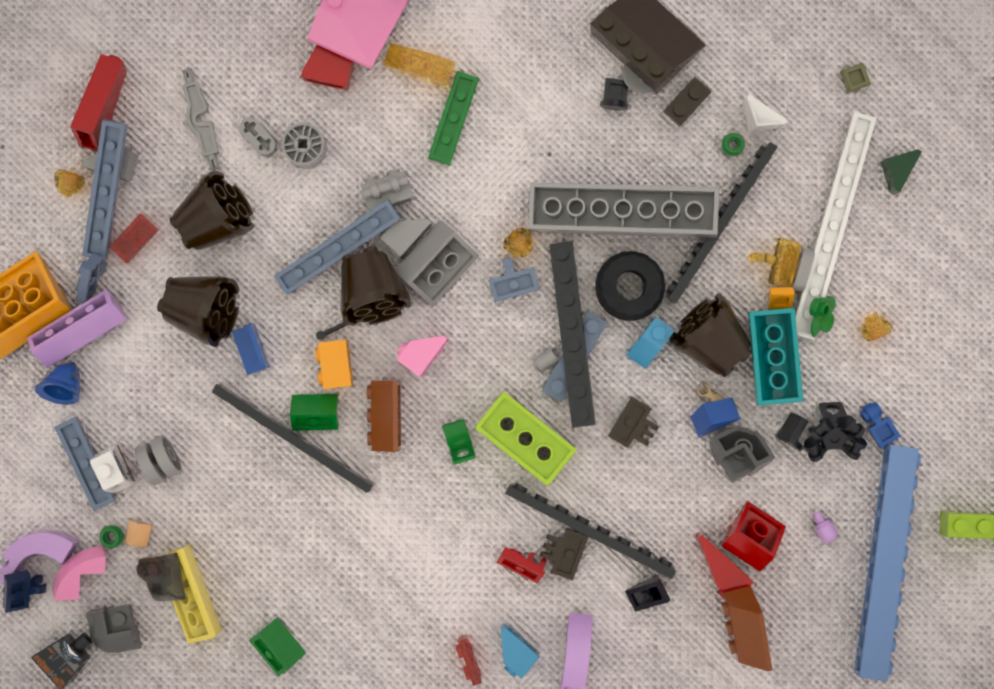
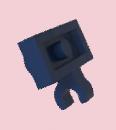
M28 570L4 575L3 608L5 613L29 608L30 595L45 593L47 585L46 583L41 584L43 583V575H35L31 578Z

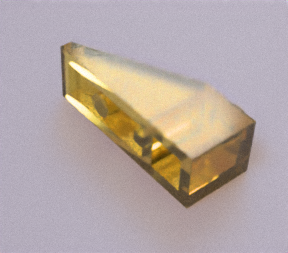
M393 43L390 44L383 66L448 89L456 68L455 62Z

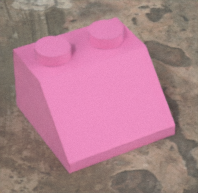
M445 336L412 340L409 343L404 342L397 351L399 355L397 361L419 377H422L449 339Z

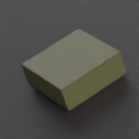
M863 63L840 71L847 93L871 85Z

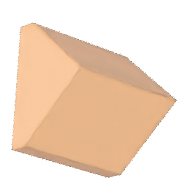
M129 520L124 543L132 547H148L153 524Z

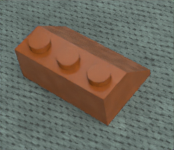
M371 381V385H367V399H371V409H367V422L371 423V432L367 433V444L372 446V451L399 452L401 450V381Z
M751 586L723 592L725 602L721 603L724 616L728 617V621L724 623L727 635H731V640H728L731 654H736L739 663L765 671H772L764 616Z

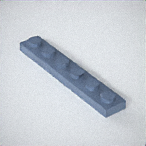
M108 119L102 120L82 256L90 258L94 254L101 257L102 261L108 259L128 124Z
M387 199L274 275L285 294L288 295L341 260L343 256L350 254L402 218L390 200Z

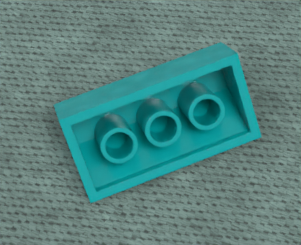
M795 308L748 312L757 406L804 402Z

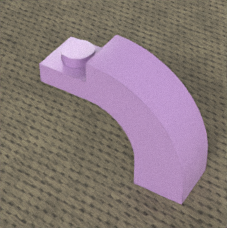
M55 530L35 532L16 540L2 555L9 562H5L0 570V583L4 585V575L20 572L27 559L33 554H44L61 564L65 563L72 556L80 540L67 533Z
M569 612L560 689H585L593 615Z

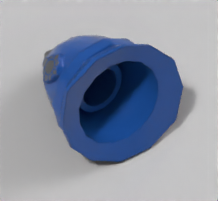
M75 362L60 364L43 378L42 382L35 386V392L41 398L56 404L69 405L78 402L80 397V374Z

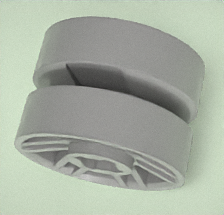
M296 123L290 126L282 137L281 146L284 155L293 165L299 168H314L321 164L326 157L327 142L321 132L312 124ZM302 144H307L308 148H302Z
M160 435L151 440V445L144 443L135 448L137 462L143 474L153 486L165 481L166 476L171 478L182 472L179 457L166 436Z

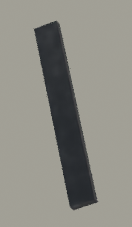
M216 384L213 388L212 393L364 492L369 493L373 488L374 483L225 386Z

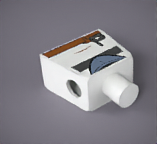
M118 444L95 454L90 460V464L104 491L117 493L136 484Z

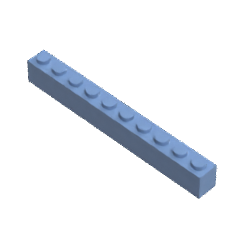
M891 444L884 447L854 673L860 678L888 681V675L892 674L891 652H894L896 647L894 630L899 625L897 608L902 602L900 585L905 579L903 563L904 559H907L908 556L907 536L911 534L909 518L915 506L912 496L913 490H916L918 478L915 476L916 467H919L921 461L918 448Z

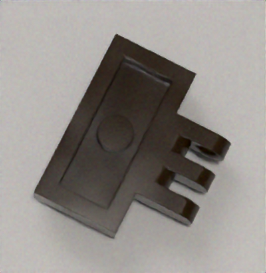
M631 396L608 436L627 448L633 439L648 446L650 442L642 437L645 434L653 438L654 434L648 431L647 428L649 426L654 430L659 428L658 425L646 419L652 408Z
M566 528L563 538L547 534L546 539L554 541V544L551 545L544 542L543 547L551 550L549 554L541 551L539 556L554 561L551 573L573 581L588 536Z

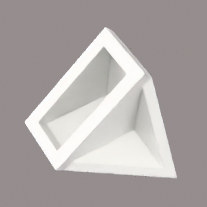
M750 94L743 101L749 134L778 129L788 121Z

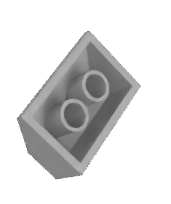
M440 220L395 270L399 277L433 307L479 255L453 229Z

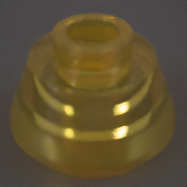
M62 169L54 172V186L59 188L57 193L71 197L72 193L78 194L86 184L84 177Z
M518 228L504 239L503 248L515 257H525L532 251L531 231L527 228Z
M878 313L865 317L866 322L862 323V338L866 341L881 338L891 333L893 325L884 316H879Z

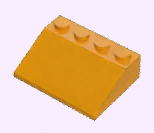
M37 251L0 274V359L27 343L28 336L72 310L65 293Z

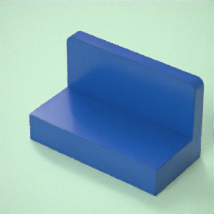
M249 323L243 328L232 331L247 375L270 367L255 324Z

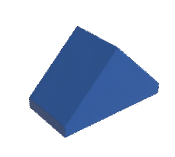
M733 398L704 403L690 416L699 438L741 420Z

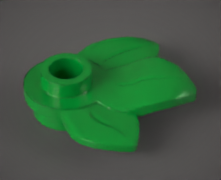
M820 297L812 300L809 308L810 315L814 316L811 323L812 337H816L820 330L828 333L834 325V315L832 312L836 307L834 297Z

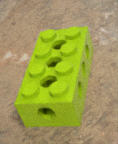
M504 391L474 427L546 486H549L577 451L575 447ZM505 417H510L514 421V426L510 430H504L500 425L501 420ZM522 432H529L532 435V440L529 444L519 442V435ZM545 446L550 449V455L546 459H541L537 456V451L540 447Z

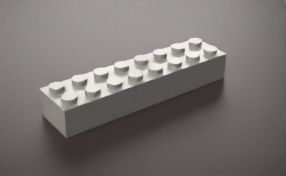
M530 182L528 230L540 233L717 238L719 187Z

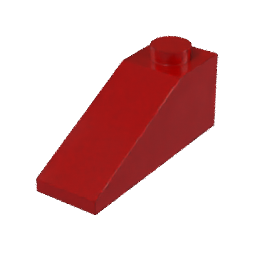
M698 532L696 538L713 582L719 588L717 593L723 599V592L748 587L754 583Z

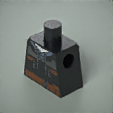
M84 632L76 639L71 634H67L31 658L58 689H64L90 659V655L85 649L92 644V639Z

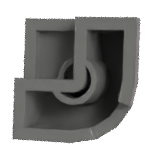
M732 427L712 437L710 441L713 458L717 466H722L731 483L747 475L751 476L776 458L760 433L748 428Z
M131 604L86 612L90 636L94 645L102 651L120 653L142 648L138 625H135Z

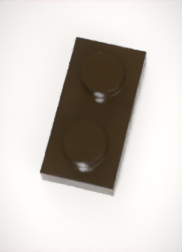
M694 77L664 109L663 113L680 127L711 94V91Z

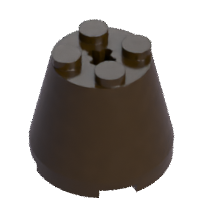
M211 171L203 176L169 219L171 225L182 236V243L188 249L202 250L247 234L255 226L250 219L253 211L246 197L236 184L231 186L224 180V174L219 171Z
M373 246L364 249L362 253L347 254L342 257L340 312L345 324L355 326L357 322H369V325L379 324L402 315V309L411 307L409 293L386 253L378 251L377 247Z
M224 276L169 277L167 279L163 298L157 304V311L162 313L164 321L203 344L218 347L222 338L227 339L231 334L238 316L239 307L235 306L236 294L239 293L237 282L232 278Z
M719 293L715 295V299L712 301L705 299L695 306L680 321L682 324L678 332L674 331L669 338V342L676 350L715 374H721L723 377L728 376L739 361L744 362L752 354L749 350L751 346L750 340L729 302Z

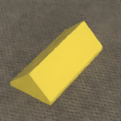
M190 544L156 557L188 644L212 639L221 633V625Z

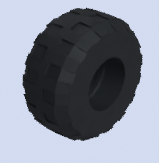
M636 251L621 252L610 257L601 266L595 282L596 295L600 305L611 316L624 321L640 320L652 314L660 305L665 293V277L657 262L648 255ZM631 272L641 278L643 292L639 298L627 300L619 294L617 280L621 274Z

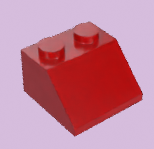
M747 501L727 530L721 546L760 572L775 558L786 526Z

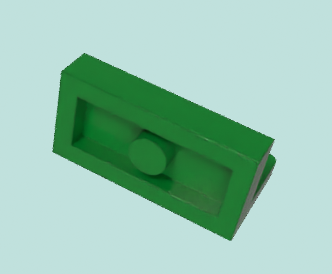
M338 394L292 395L290 407L292 431L338 430Z
M278 618L274 619L249 640L277 676L291 668L306 653Z

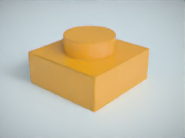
M793 287L770 288L767 301L768 310L792 308L795 295Z

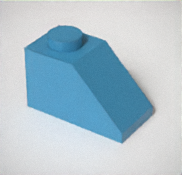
M657 317L652 318L626 355L643 368H646L675 330Z
M503 623L501 626L503 662L506 665L504 669L511 676L515 677L517 675L522 679L540 658L539 653Z

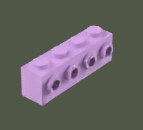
M106 289L28 336L27 340L31 353L48 368L127 319L122 305Z

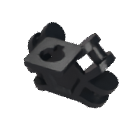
M841 402L819 403L822 418L819 420L820 424L817 426L812 425L808 429L812 436L808 437L804 442L805 450L809 451L808 457L810 461L817 462L823 458L827 450L837 449L842 450L851 459L858 460L861 456V449H865L867 446L866 440L862 438L865 433V427L860 423H856L855 418L852 416H847ZM836 408L839 411L837 412V414H832L831 412H828L826 409ZM846 441L852 442L853 446L846 444Z

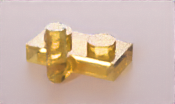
M778 238L774 255L752 252L749 254V260L751 262L772 264L768 279L769 284L779 287H792L801 244L785 238Z

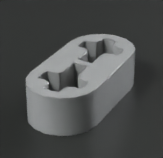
M247 117L241 121L239 126L241 134L259 154L268 157L276 152V141L255 118ZM248 123L250 125L256 124L254 126L255 131L258 133L256 136L251 132L246 133V125ZM261 137L265 142L271 141L269 144L270 150L263 149L261 151L262 144L258 141Z
M802 248L791 282V287H793L794 291L803 293L815 255L813 250Z

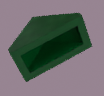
M917 149L881 161L891 194L895 195L901 192L922 151Z

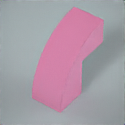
M103 546L84 549L70 557L60 567L52 585L55 601L79 599L81 574L105 573L106 556Z

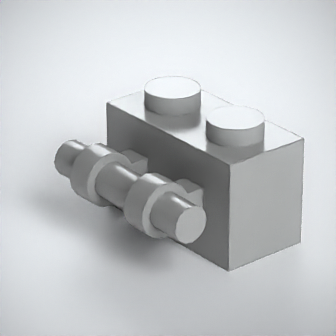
M395 169L387 172L386 177L378 179V176H374L364 180L365 184L360 186L369 211L387 199L390 200L393 206L415 200L405 170L400 172V169Z

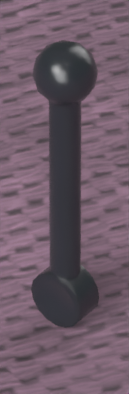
M343 322L324 332L318 331L316 338L323 340L326 335L347 326V324Z

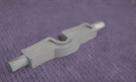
M188 68L187 71L184 69L182 73L186 82L183 85V90L188 104L186 113L187 123L192 132L197 135L201 153L205 158L207 157L210 170L219 169L220 166L216 157L219 154L214 126L211 122H197L199 116L209 112V108L202 94L200 84L194 80L192 69Z

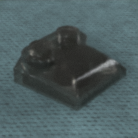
M177 553L149 555L139 560L136 567L137 574L142 580L147 582L149 592L154 600L173 601L186 599Z

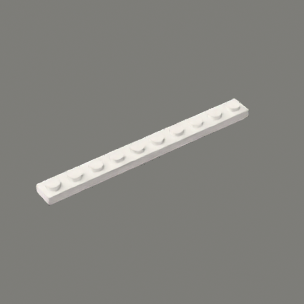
M855 111L852 113L813 251H815L809 278L804 292L800 295L795 312L797 336L814 340L811 334V323L814 316H811L809 313L810 304L814 298H826L876 117Z

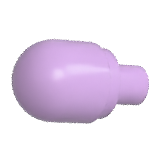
M821 511L813 514L812 516L817 523L814 526L820 540L824 543L833 542L837 537V531L832 521L829 519L825 520Z

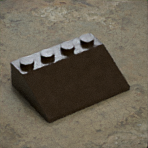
M616 0L590 23L591 34L624 65L626 64L645 84L653 89L656 95L706 47L694 33L658 0Z

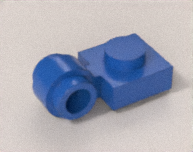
M869 402L859 411L866 423L873 422V425L867 429L879 448H883L901 437L888 416L880 419L883 411L877 402Z

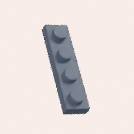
M589 311L586 312L583 318L587 356H589L608 323ZM563 354L542 389V392L561 403L568 392Z
M74 417L55 426L54 428L93 511L116 501L114 493L106 492L102 489L90 464V460L95 453L79 418Z

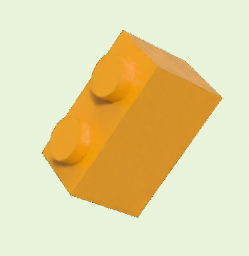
M348 340L318 343V348H315L316 362H320L321 371H318L319 385H323V389L354 386Z

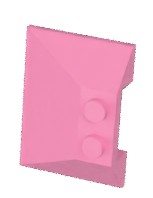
M322 0L308 35V41L372 69L409 0Z

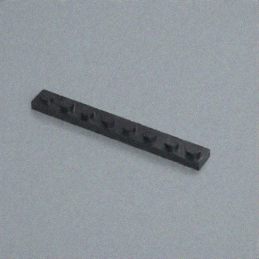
M769 142L765 147L763 145L759 147L754 155L757 160L753 166L749 164L741 175L744 177V180L740 185L736 183L729 193V196L732 197L728 204L723 203L718 210L717 238H705L703 243L698 242L691 252L694 257L690 263L686 261L679 271L682 274L677 282L673 280L666 291L669 294L666 298L673 304L678 302L778 146Z
M572 241L549 244L572 428L596 425L574 245Z
M515 483L514 486L508 485L505 491L506 495L673 579L676 570L671 567L673 563L663 557H660L659 560L651 557V551L641 546L639 549L630 546L631 541L622 536H619L618 539L610 536V530L600 525L597 528L589 525L590 520L581 515H577L576 518L569 515V509L559 504L556 507L548 504L549 499L536 493L534 497L526 493L528 489L518 483Z

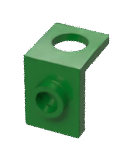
M460 419L442 425L453 465L475 459L476 456L465 420ZM461 452H469L467 455L463 457H457V455Z

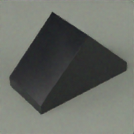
M657 575L625 591L635 612L671 601L661 579Z

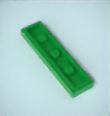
M457 71L428 159L450 166L479 81L478 77Z

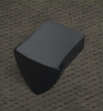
M605 79L603 100L600 101V107L617 111L628 110V104L626 103L628 86L624 80Z
M791 412L776 437L801 452L804 446L798 442V439L809 421Z

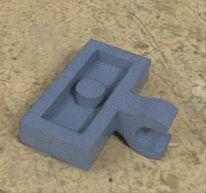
M93 254L87 261L81 263L78 270L80 279L75 288L78 291L77 302L83 304L96 292L98 278L106 272L107 268L106 262L100 265L101 257Z
M511 257L502 259L506 275L489 280L494 302L539 290L534 269L529 268L515 272Z

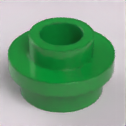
M730 133L723 138L721 147L726 155L734 157L742 153L745 142L739 134ZM730 141H734L736 143V149H731L729 147Z
M115 525L106 526L100 533V542L104 547L110 549L118 547L124 538L122 530ZM110 532L116 535L114 541L109 539Z

